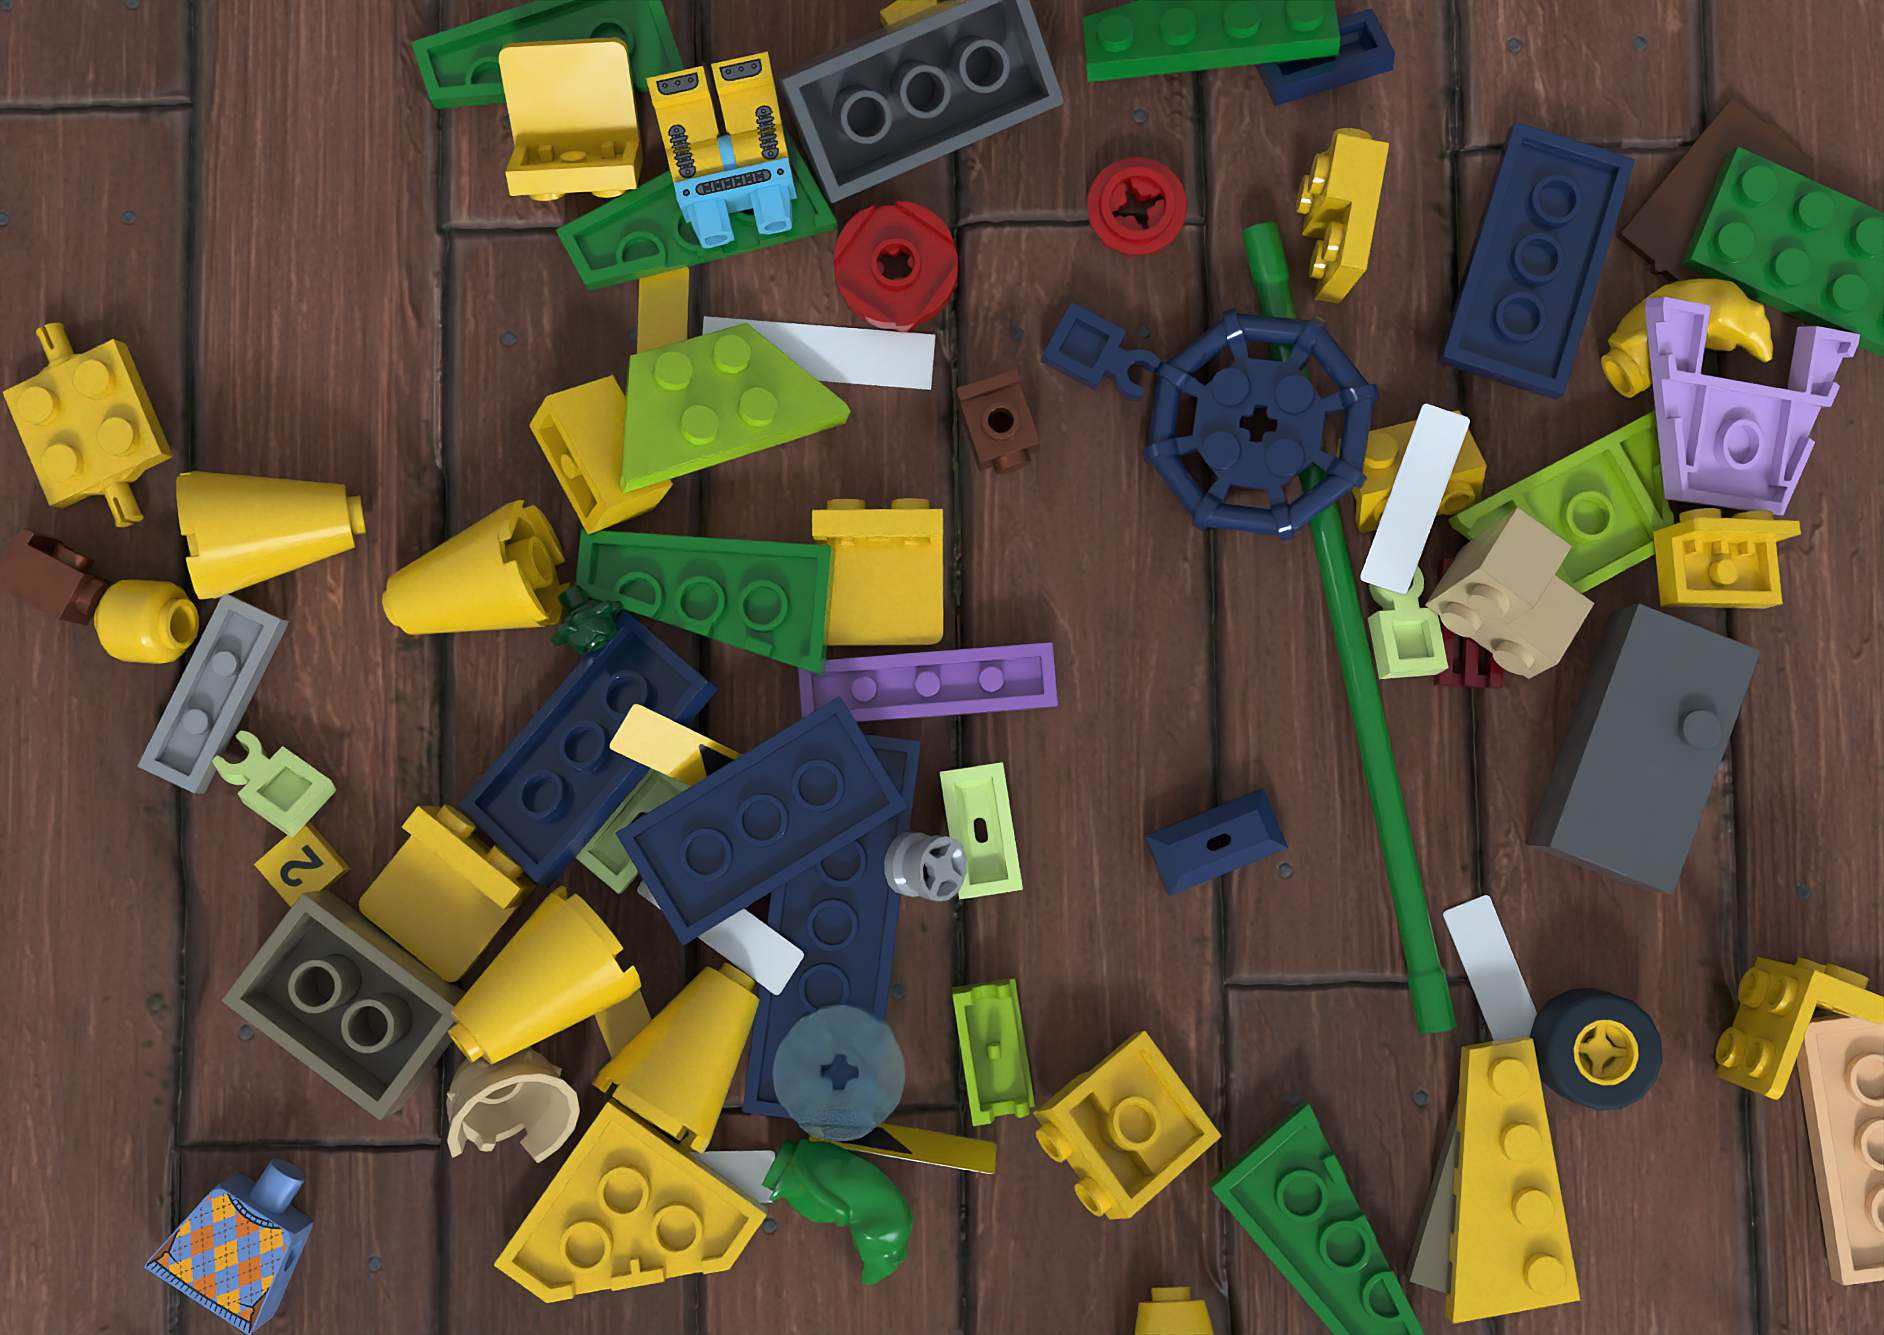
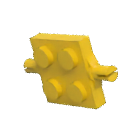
M58 322L44 325L45 328L40 327L36 330V335L40 339L50 364L38 375L2 393L48 504L52 507L64 509L89 496L105 495L117 527L131 526L135 524L134 521L140 522L144 516L139 510L130 485L145 470L172 458L173 454L128 347L125 343L112 339L82 354H74L64 330V325Z

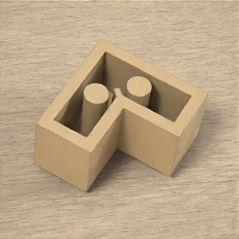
M1517 507L1461 547L1454 558V562L1442 577L1425 605L1440 615L1442 623L1449 630L1460 636L1472 638L1493 653L1494 660L1502 668L1514 674L1524 675L1530 679L1559 663L1593 607L1594 602L1555 575L1572 545Z

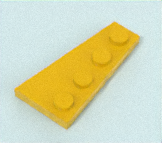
M1518 1036L1462 1046L1456 1129L1460 1133L1458 1167H1454L1453 1194L1456 1195L1454 1233H1450L1448 1259L1452 1263L1451 1293H1446L1445 1317L1454 1324L1580 1301L1533 1039L1527 1036Z

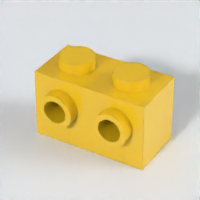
M613 375L546 396L529 425L588 535L653 511L673 485L671 480L668 479L623 494L619 484L622 469L623 427L627 396L623 394Z

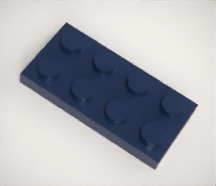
M1515 121L1509 128L1438 355V363L1556 400L1564 395L1635 159Z
M626 610L615 620L617 635L614 639L608 640L602 648L593 652L589 651L458 804L536 883L547 888L552 886L651 769L610 749L611 741L632 706L639 704L687 727L718 690V688Z
M838 696L615 834L681 944L685 945L908 808L844 701Z

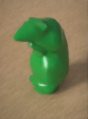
M789 1138L785 1139L762 1182V1186L773 1191L769 1200L774 1202L778 1198H785L788 1204L800 1215L813 1222L835 1223L839 1227L848 1226L851 1231L853 1246L858 1250L860 1258L864 1262L861 1270V1282L864 1285L875 1284L892 1274L908 1255V1239L913 1230L914 1215L899 1188L876 1165L849 1149H844L825 1141L811 1142L808 1139H801L799 1143H796Z

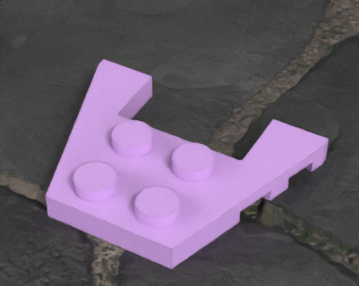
M1669 297L1646 298L1645 314L1665 500L1746 512L1768 510L1772 511L1773 515H1784L1815 444L1812 439L1808 438L1821 407L1832 406L1840 385L1832 381L1842 359L1854 356L1859 344L1860 334L1819 326L1797 327L1788 388L1781 389L1702 375L1701 366L1711 305Z

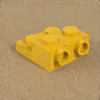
M1354 128L1335 130L1329 149L1315 155L1310 175L1304 174L1296 201V212L1305 214L1301 235L1324 239V241L1317 240L1309 268V277L1318 279L1315 300L1339 304L1367 269L1389 143L1372 140V136L1363 130Z
M1145 1030L1134 1033L1089 1072L1077 1075L1033 1112L1042 1125L1036 1131V1137L1042 1148L1055 1161L1059 1163L1065 1159L1068 1161L1081 1179L1074 1186L1080 1201L1094 1215L1100 1217L1105 1213L1109 1220L1131 1218L1221 1137V1134Z

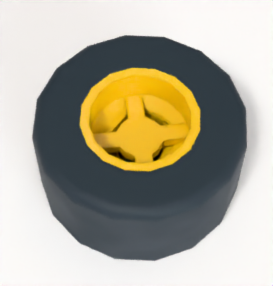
M1594 988L1570 989L1550 999L1536 1015L1529 1036L1534 1042L1539 1075L1542 1082L1559 1096L1597 1111L1623 1109L1642 1099L1657 1081L1663 1061L1661 1036L1650 1015L1630 999ZM1590 1036H1594V1037L1588 1039V1041H1587L1586 1043H1583V1042L1586 1040V1038H1588V1037H1590Z

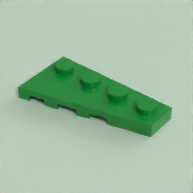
M536 0L411 42L429 98L436 109L507 103L499 65V54L503 46L508 43L620 38L628 47L634 92L649 91L646 78L685 70L661 0Z
M1138 0L1082 17L1088 82L1339 55L1340 32L1334 0Z
M782 122L797 196L796 199L791 200L792 228L790 230L769 235L759 234L754 210L751 208L729 213L734 240L728 244L702 248L691 222L686 223L677 201L674 182L669 170L637 187V189H633L556 229V232L589 291L838 230V224Z
M581 529L575 586H581L587 598L601 602L607 600L620 601L623 605V610L824 676L836 551L832 546L614 531H597L588 535L586 530Z
M1303 1100L1208 1183L1210 1189L1334 1335H1425L1394 1272L1390 1269L1376 1241L1377 1238L1365 1214L1361 1211L1346 1181L1347 1178L1335 1154L1331 1151L1319 1127L1320 1124L1308 1102Z

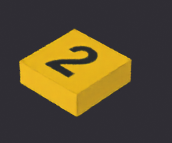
M310 821L293 838L288 835L284 837L254 864L291 908L302 893L327 890L351 869Z

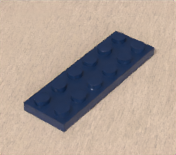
M864 734L908 808L771 892L767 926L802 950L804 957L779 995L773 994L759 983L758 998L760 1001L754 1019L742 1112L869 1129L872 1127L901 894L896 893L888 885L884 871V860L887 849L892 841L900 834L910 832L921 741Z

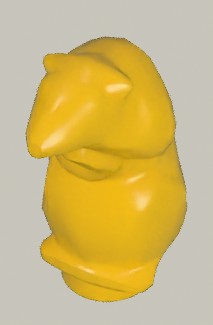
M1705 278L1677 281L1662 286L1647 297H1669L1711 305L1705 348L1732 351L1737 345L1762 363L1772 359L1771 328L1765 315V308L1762 304L1749 299L1734 282ZM1646 298L1622 319L1616 332L1608 340L1610 352L1601 358V365L1609 382L1620 394L1628 398H1632L1653 385L1645 314Z

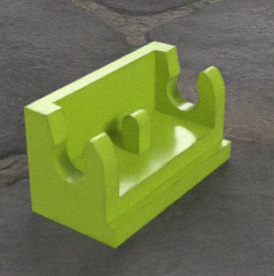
M1015 978L953 987V1002L973 1126L991 1124L995 1120L994 1117L1006 1114H1015L1017 1118L1029 1115L1030 1107H1035Z

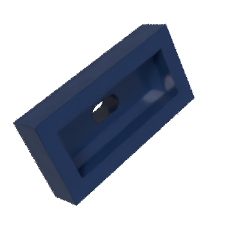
M1372 8L1337 19L1340 32L1338 56L1254 64L1274 106L1393 70L1395 51Z
M1264 788L1257 789L1143 836L1165 891L1169 896L1288 848ZM1221 834L1228 836V843L1212 851L1207 848V841Z

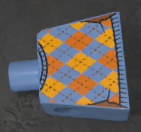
M274 1158L271 1159L257 1183L242 1174H236L219 1183L151 1256L144 1268L242 1332L251 1335L269 1321L277 1311L312 1230L313 1221L311 1218L290 1205L306 1179L305 1174L293 1164Z

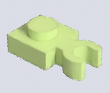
M1418 565L1408 592L1405 594L1369 583L1371 596L1383 607V611H1378L1368 618L1379 679L1437 675L1448 669L1438 614L1430 608L1419 607L1418 597L1424 588V577Z
M240 730L236 738L240 745L249 752L248 757L241 763L230 764L224 758L216 755L212 759V763L225 781L234 785H245L238 793L245 805L293 838L335 793L336 788L329 778L284 746L269 760L258 738L247 731Z

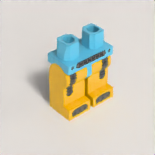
M768 51L711 64L727 135L721 136L713 98L703 66L646 78L664 142L677 201L686 223L691 222L702 248L720 246L734 240L729 213L753 208L759 234L769 235L792 228L791 200L796 199L797 196Z

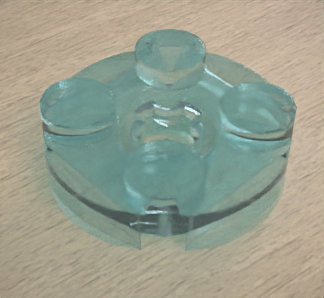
M852 1005L825 1006L798 1019L779 1045L773 1066L774 1089L783 1109L785 1107L790 1117L799 1123L798 1126L808 1134L829 1141L858 1139L883 1123L899 1104L906 1076L903 1050L890 1025L884 1020L877 1018L870 1011ZM835 1054L847 1055L848 1064L858 1067L859 1078L848 1079L845 1090L833 1089L832 1078L822 1076L821 1065L832 1064Z

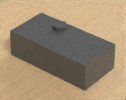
M946 0L774 74L821 193L831 203L1065 103L1030 0Z
M1639 603L1611 611L1526 845L1637 889L1673 895L1761 650Z

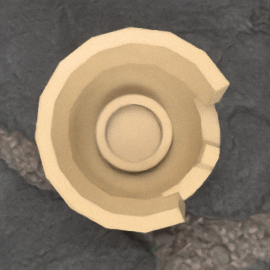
M530 1046L492 1065L482 1056L473 1063L466 1058L458 1067L451 1082L450 1090L447 1092L446 1105L450 1123L447 1142L452 1158L463 1152L467 1139L474 1142L480 1151L488 1152L493 1150L496 1142L509 1138L524 1128L528 1134L520 1143L537 1163H540L557 1151L574 1131L580 1113L577 1093L560 1078L562 1068L552 1065L541 1053L534 1051Z

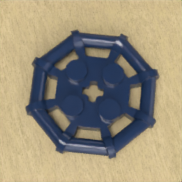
M1236 308L1223 311L1224 317L1166 363L1161 361L1158 368L1154 370L1153 373L1158 377L1148 445L1142 449L1144 462L1151 463L1191 515L1193 518L1192 526L1201 531H1204L1207 527L1275 535L1280 536L1283 542L1294 539V532L1354 487L1362 488L1367 479L1363 474L1373 402L1380 397L1377 385L1369 384L1326 330L1327 322L1317 316H1314L1311 320L1241 314L1237 313ZM1247 340L1294 345L1288 362L1250 358ZM1230 346L1236 362L1230 367L1218 371L1212 381L1204 386L1191 376V374L1223 349ZM1312 356L1316 358L1341 391L1323 399L1320 397L1311 382L1301 372ZM1182 392L1198 400L1192 436L1174 438L1180 394ZM1265 408L1267 409V417L1277 421L1276 431L1265 432L1262 442L1251 441L1250 431L1242 428L1243 419L1245 417H1253L1255 409ZM1345 412L1339 458L1322 451L1326 418L1330 414ZM1197 451L1201 454L1204 461L1218 477L1207 493L1198 484L1180 458ZM1313 465H1316L1328 475L1289 504L1283 488L1291 483V480L1302 471H1306ZM1232 487L1269 491L1271 509L1225 503Z

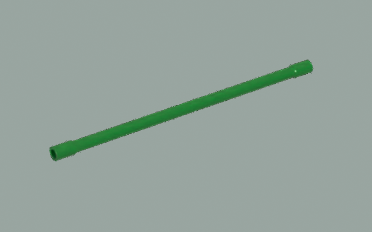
M1265 222L1244 229L1241 234L1252 283L1258 292L1263 316L1296 319L1289 288L1290 274L1279 224L1277 222ZM1269 342L1273 361L1288 362L1294 345ZM1306 365L1301 372L1310 381ZM1323 441L1322 451L1326 453L1325 445H1324V441ZM1313 465L1306 471H1302L1298 474L1302 494L1328 475L1316 465ZM1336 501L1310 520L1309 526L1407 963V983L1418 1032L1420 1034L1438 1033L1456 1028L1457 1022L1446 973L1438 957Z

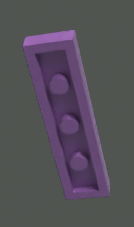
M1053 642L831 659L825 662L824 676L798 668L802 718L838 696L842 698L856 723L1058 706Z

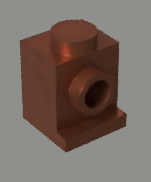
M1017 368L956 388L955 402L979 471L994 467L996 475L1009 473L1032 463L1030 454L1039 451L1041 442L1020 383L1021 379ZM1004 413L1011 418L1013 425L1007 432L998 433L990 428L989 418L994 414Z
M24 527L20 530L0 566L1 590L58 620L86 626L90 619L94 617L95 610L106 590L111 587V581L90 571L95 562L92 558L63 545L62 541L53 536Z

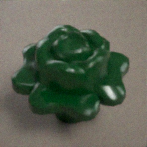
M579 585L565 590L558 596V600L566 614L562 617L560 626L556 628V633L550 639L554 646H573L579 655H583L586 651L593 652L602 648L608 640L614 639L617 635L616 615L623 608L620 601H589Z

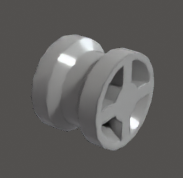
M914 831L904 832L897 836L887 849L884 860L885 876L888 885L896 893L910 897L921 896L938 902L946 901L956 895L964 883L967 871L966 856L963 847L956 839L942 835L929 836Z

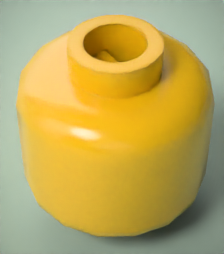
M130 579L118 581L106 590L95 610L94 625L101 645L110 656L127 662L162 664L174 662L193 644L199 629V615L197 608L183 588L169 581Z

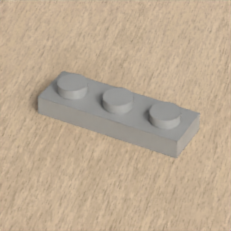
M227 594L222 596L138 767L195 794H205L217 770L212 763V759L216 755L223 757L289 621L233 595Z

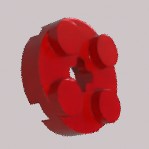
M895 201L896 205H884L876 209L875 205L855 214L839 234L834 248L835 282L844 303L861 320L879 328L909 332L937 316L948 304L957 284L958 254L947 225L939 216L926 207L909 201ZM902 251L910 256L907 262V267L911 271L909 276L906 278L897 276L894 280L884 277L885 266L880 262V259L885 254L895 258Z

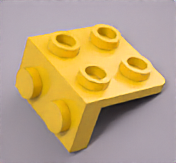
M611 37L518 42L504 45L499 54V65L515 145L505 171L510 196L529 195L533 200L550 201L558 199L566 193L592 192L597 197L609 198L620 196L629 189H637L644 156L629 52L626 43L620 38Z
M903 498L892 500L891 509H866V502L859 499H833L827 501V510H812V536L816 545H829L836 550L827 646H933L938 644L943 637V509H930V501L926 499Z
M444 804L442 808L439 806H418L402 825V828L411 834L410 838L360 898L359 909L364 916L439 977L447 982H454L461 979L537 885L522 874L524 870L499 845L495 844L491 849L472 833L476 826L455 808Z
M1757 957L1754 967L1744 974L1740 982L1738 1000L1741 1004L1733 1026L1726 1029L1718 1041L1715 1053L1716 1061L1719 1064L1716 1071L1717 1077L1777 1100L1785 1091L1815 1007L1882 1025L1884 1020V997L1865 990L1869 978L1836 965L1827 963L1824 966L1801 957L1797 958L1795 965Z

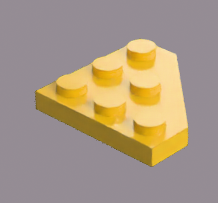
M611 1098L501 1253L494 1266L546 1303L572 1299L578 1294L605 1289L616 1291L664 1282L666 1278L698 1272L708 1274L729 1270L767 1216L769 1209Z

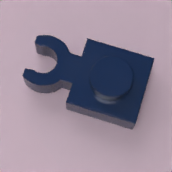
M1071 301L1040 362L1095 391L1103 376H1106L1114 381L1115 388L1121 396L1130 401L1140 402L1145 389L1130 381L1128 370L1135 366H1141L1153 373L1161 361L1154 353L1145 349H1134L1128 352L1120 348L1119 346L1127 330Z

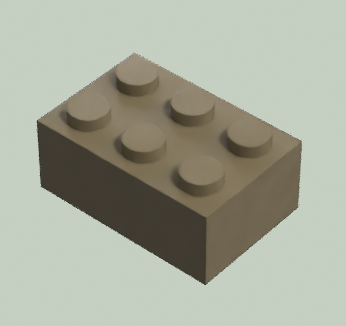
M327 889L301 894L222 999V1002L377 1119L382 1120L403 1108L452 1042L448 1030L456 1025V1022L450 1012L466 993L452 982L443 980L388 934Z

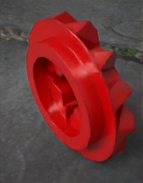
M1129 157L1113 162L1099 173L1090 188L1087 199L1089 227L1102 240L1105 248H1112L1122 252L1128 258L1136 255H1155L1169 243L1175 241L1184 224L1187 213V199L1184 188L1178 177L1168 167L1156 160L1145 157ZM1126 186H1128L1130 194H1134L1139 203L1146 201L1152 203L1156 201L1154 206L1150 207L1146 212L1145 230L1141 223H1137L1134 216L1123 218L1120 215L1116 217L1118 212L1122 211L1127 203Z

